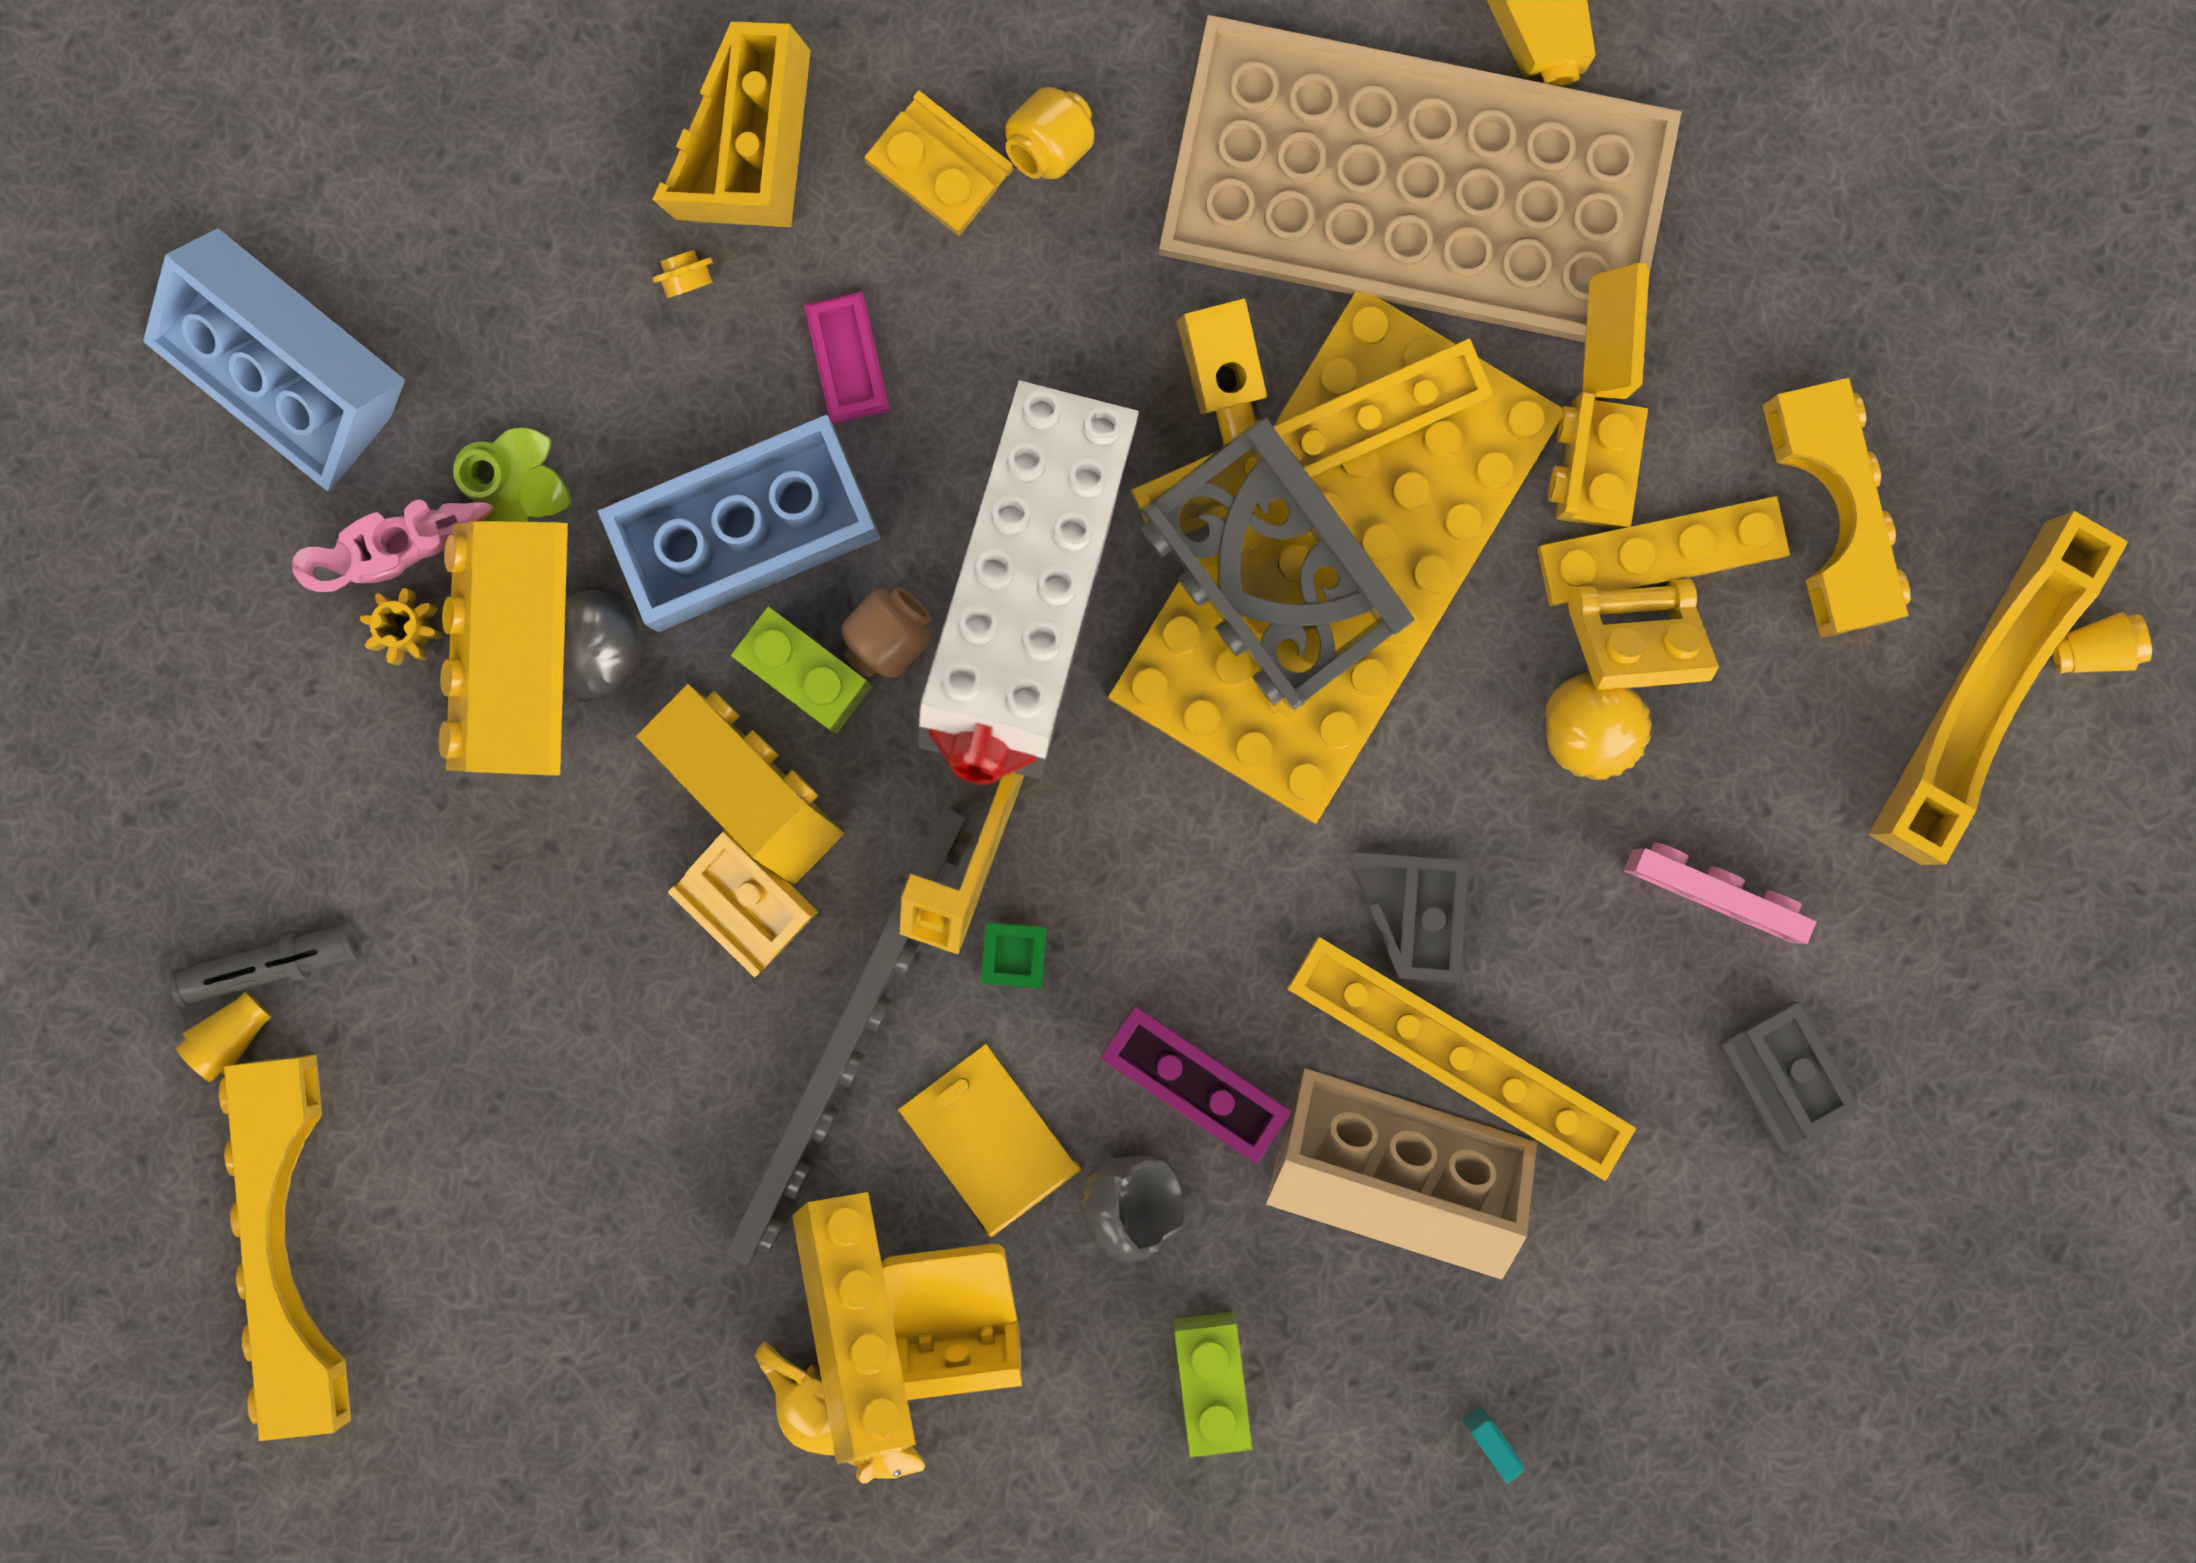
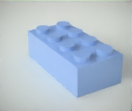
M827 415L598 510L644 624L658 633L881 539L837 432Z

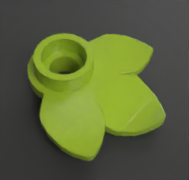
M527 427L509 429L494 442L479 441L465 446L455 458L453 475L459 490L466 497L473 500V502H485L494 507L492 513L485 521L528 522V516L543 517L553 515L567 509L571 505L570 494L564 480L553 469L543 464L548 457L552 440L537 430ZM482 460L489 462L494 469V477L489 483L481 480L478 475V466Z

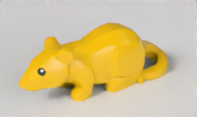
M764 1341L756 1350L755 1358L774 1389L776 1415L783 1434L793 1445L805 1451L835 1455L819 1366L811 1364L807 1371H804L784 1359L770 1344ZM912 1446L893 1453L847 1462L857 1467L856 1478L860 1483H868L873 1478H898L925 1469L922 1456Z

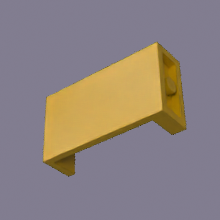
M1013 772L1001 778L960 891L910 874L901 898L900 935L959 954L1025 775Z

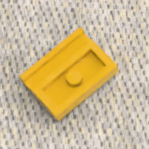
M918 90L913 96L914 100L904 112H900L865 155L864 159L866 164L957 236H960L997 191L996 189L1003 180L1013 171V164Z
M726 830L716 838L687 870L686 875L668 892L754 978L768 967L771 961L785 949L818 913L787 880L753 859Z

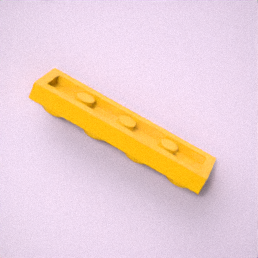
M1777 496L1541 545L1537 548L1550 607L1568 603L1569 593L1573 587L1594 586L1597 591L1642 588L1666 583L1670 580L1685 579L1781 559L1790 555Z

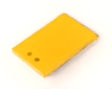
M987 1044L898 1109L985 1227V1233L989 1237L996 1235L1081 1171L1079 1163L1071 1159Z

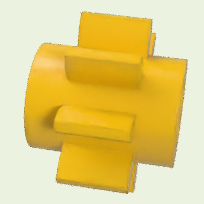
M403 588L399 593L398 601H392L387 596L377 593L375 599L379 606L373 611L371 616H360V621L370 626V631L373 637L367 640L365 647L369 650L379 651L387 646V662L398 666L403 662L405 652H410L417 659L427 660V652L423 647L429 638L439 639L443 635L438 630L431 628L429 618L437 612V607L430 603H424L414 608L416 594L406 588ZM398 615L410 619L403 626L407 634L403 639L391 635L398 629V625L394 620Z

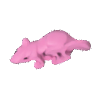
M415 500L404 509V516L385 519L378 512L371 513L358 519L341 531L334 549L322 547L300 549L293 556L292 571L297 581L304 588L315 592L336 591L350 581L355 583H378L391 580L402 575L407 568L421 559L442 552L445 549L448 536L453 535V525L472 521H485L492 513L494 507L485 502L467 504L446 503L442 504L438 510H430L425 501ZM316 567L336 572L342 575V577L329 581H320L313 576V570Z

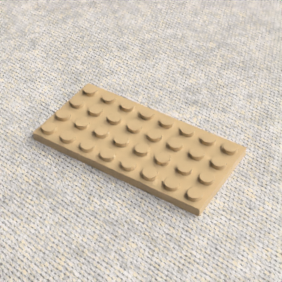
M1208 15L1161 237L1159 255L1351 295L1357 292L1376 296L1385 302L1585 342L1589 281L1591 277L1601 272L1636 263H1647L1650 274L1682 111Z

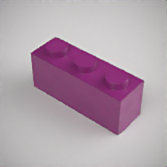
M1135 1003L1100 1054L1101 1060L1255 1164H1258L1292 1113L1285 1104Z

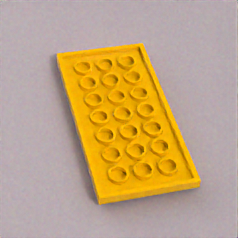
M1355 292L1274 425L1453 346L1455 343L1382 299ZM1479 358L1494 396L1311 477L1415 620L1396 635L1392 634L1307 699L1295 711L1288 707L1283 700L1275 706L1269 702L1251 677L1259 671V668L1246 651L1238 657L1233 654L1214 628L1223 620L1209 602L1198 607L1180 582L1177 583L1108 699L1311 823L1317 824L1563 417L1562 407ZM1275 499L1269 504L1268 512L1270 515L1264 513L1257 504L1252 512L1266 523L1276 526L1284 523L1288 517V507L1281 499ZM1247 526L1241 554L1242 592L1273 602L1305 604L1300 591L1299 578L1303 560L1308 551L1317 542L1312 533L1308 531L1293 538L1279 539L1259 534ZM1218 554L1208 558H1197L1218 586ZM1330 566L1320 567L1314 573L1313 584L1319 602L1329 601L1324 596L1320 585L1325 588H1332L1338 582V574ZM1369 611L1342 621L1328 623L1333 635L1335 651L1376 621ZM1239 614L1258 641L1261 642L1264 631L1271 623ZM1314 625L1302 626L1306 633V646L1300 656L1297 655V645L1292 639H1284L1278 644L1276 654L1285 669L1292 672H1302L1308 670L1316 663L1320 652V640Z

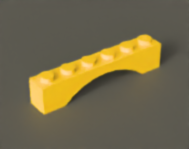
M2076 511L2069 512L2044 523L1868 834L1869 836L1920 865H1944L1948 862L1977 810L1981 790L1990 764L2020 703L2056 647L2078 618L2099 595L2128 543L2127 540Z
M315 1054L224 1066L225 1078H222L220 1081L219 1102L223 1113L229 1115L231 1139L226 1142L224 1158L226 1169L230 1176H234L236 1201L231 1206L230 1222L232 1232L235 1237L240 1238L242 1262L237 1267L236 1286L240 1298L246 1299L248 1324L245 1325L242 1333V1350L245 1359L248 1362H252L254 1386L250 1388L248 1394L249 1417L252 1423H257L259 1441L334 1433L351 1421L346 1361L324 1338L306 1311L291 1275L285 1244V1206L292 1172L306 1139L322 1116L317 1056Z

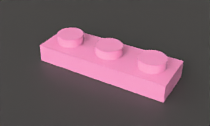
M1654 842L1651 850L1647 848L1632 850L1624 872L1790 943L1808 944L1817 921L1799 914L1802 906L1800 902L1769 890L1766 891L1764 898L1742 890L1745 879L1713 866H1710L1707 874L1685 865L1689 857L1687 854L1661 843Z

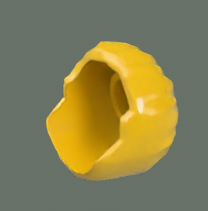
M1586 672L1563 682L1553 691L1546 704V737L1549 752L1561 767L1569 770L1574 776H1585L1591 780H1606L1609 777L1620 776L1626 769L1633 768L1640 757L1644 756L1646 745L1651 739L1652 722L1649 717L1648 705L1641 700L1640 696L1633 689L1612 688L1596 691L1590 672Z

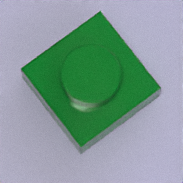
M986 922L981 984L1042 989L1047 927Z

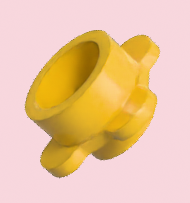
M691 250L660 261L664 273L652 277L653 283L661 281L666 297L670 298L713 283L707 265L713 263L711 257L698 261L695 250Z

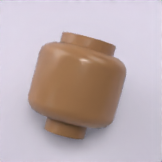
M895 587L892 591L881 588L874 589L841 626L843 640L848 646L844 656L853 668L866 677L870 678L875 673H878L887 678H897L928 647L932 639L928 626L932 619L931 615L913 595L900 587Z

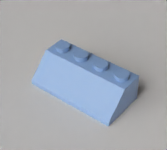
M219 228L165 254L143 342L327 492L332 490L392 417L405 379Z

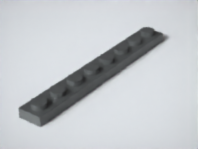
M944 807L911 874L938 883L947 863L958 867L974 835L964 830L969 818ZM904 889L724 1254L746 1266L754 1259L757 1251L768 1255L784 1224V1221L775 1218L785 1195L794 1200L796 1199L810 1172L811 1166L802 1162L804 1155L812 1140L823 1144L838 1114V1110L830 1107L829 1104L839 1084L850 1088L866 1056L856 1051L866 1029L875 1033L878 1032L893 1001L883 994L894 973L904 978L920 945L911 941V938L900 935L901 898Z

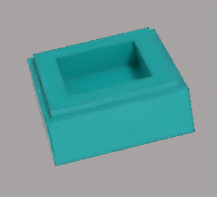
M1478 1408L1462 1420L1507 1484L1525 1472L1523 1469L1525 1467L1484 1409L1480 1410Z

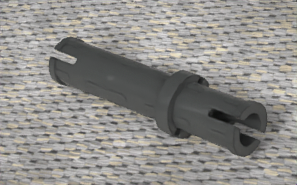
M351 921L305 935L293 931L282 934L279 942L230 954L226 957L192 967L175 969L170 972V989L176 1003L180 1007H187L192 1005V1003L243 991L287 977L293 981H299L309 978L312 970L361 958L362 944L358 931ZM313 949L317 950V952L312 954L304 955L283 962H277V959L280 958L282 959ZM251 966H254L256 968L251 971L236 974L219 980L215 978L216 976L234 972Z

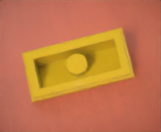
M1636 263L1601 272L1592 276L1589 281L1582 390L1595 393V397L1627 399L1642 385L1649 268L1647 263Z

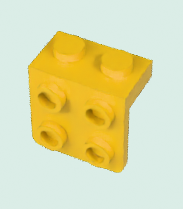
M985 1244L887 1257L882 1261L907 1400L1022 1386L1020 1329L1006 1253L1001 1245Z

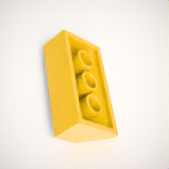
M472 521L453 525V535L448 536L444 549L446 570L452 572L451 597L446 598L442 612L443 629L446 634H450L449 659L443 662L440 676L442 693L444 696H448L447 721L441 724L439 731V751L442 758H446V770L560 775L568 523Z

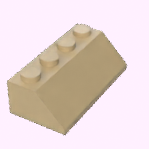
M1304 1068L1292 1105V1113L1288 1118L1275 1160L1266 1205L1503 1279L1527 1237L1537 1142Z

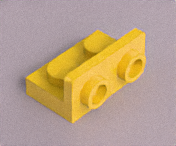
M1582 391L1572 401V407L1563 406L1562 408L1563 417L1558 423L1557 442L1566 443L1563 466L1555 465L1549 484L1548 501L1558 503L1555 517L1558 520L1617 529L1631 527L1648 408L1594 400L1595 393Z

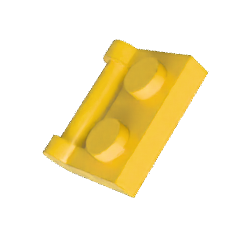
M1691 579L1670 580L1666 586L1597 591L1594 586L1573 587L1570 590L1568 599L1570 617L1596 691L1712 680L1719 665L1696 607L1697 592ZM1667 610L1670 620L1603 625L1600 615Z

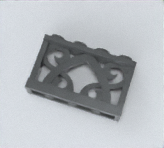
M1266 417L1254 421L1230 442L1140 509L1148 522L1140 527L1144 536L1162 558L1170 551L1185 570L1177 579L1198 607H1201L1206 602L1211 604L1223 620L1214 627L1236 657L1244 651L1247 652L1259 668V671L1251 677L1273 706L1283 700L1288 707L1295 711L1307 699L1392 634L1396 635L1415 620ZM1248 450L1258 460L1241 483L1234 497L1222 488L1207 483V481ZM1194 497L1213 498L1228 509L1225 522L1218 516L1211 514L1196 516L1195 518L1202 519L1207 523L1208 535L1199 542L1190 540L1179 527L1178 518L1182 506ZM1275 499H1281L1288 507V517L1284 523L1278 526L1268 524L1252 513L1256 504L1264 513L1270 515L1268 512L1269 504ZM1247 526L1257 533L1271 538H1293L1308 531L1315 537L1317 542L1308 551L1300 570V591L1305 604L1273 602L1242 592L1241 554ZM1218 554V586L1197 558H1208ZM1330 566L1337 572L1338 582L1332 588H1325L1320 585L1324 596L1329 601L1319 602L1313 584L1314 573L1320 567ZM1369 611L1376 621L1335 651L1334 639L1328 623L1342 621ZM1239 614L1271 623L1264 631L1261 642L1258 641ZM1314 625L1320 640V652L1316 663L1308 670L1302 672H1292L1285 669L1276 654L1278 644L1284 639H1292L1297 645V655L1300 656L1306 646V633L1302 626Z

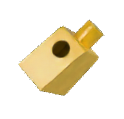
M1245 298L1186 313L1176 321L1200 415L1216 411L1224 445L1256 421L1251 402L1267 397ZM1221 366H1227L1235 373L1237 386L1231 393L1222 391L1218 386L1216 373Z

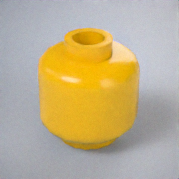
M1054 87L1038 89L1006 122L1007 142L1005 143V149L1012 163L1019 171L1033 179L1040 177L1044 179H1059L1063 177L1094 144V128L1091 122L1092 113L1088 104L1081 96L1072 91L1064 92Z

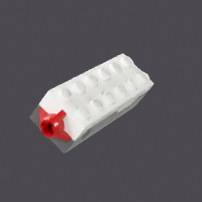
M1018 381L921 702L918 748L942 754L952 771L966 781L976 784H991L1013 772L1042 780L1126 475L1139 415L1137 410Z

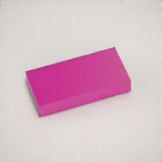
M863 291L805 304V312L831 423L837 424L890 412Z

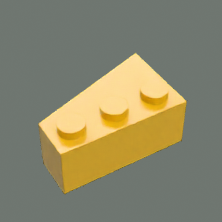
M730 22L700 90L703 99L689 130L683 129L676 145L680 150L666 183H659L652 199L675 220L792 227L811 50L790 24Z
M687 684L636 737L753 859L795 885L845 833L813 802L819 795L794 770L785 775L773 763L779 754L758 733L752 730L745 736L733 724L740 715L716 691H713L706 698L691 685Z

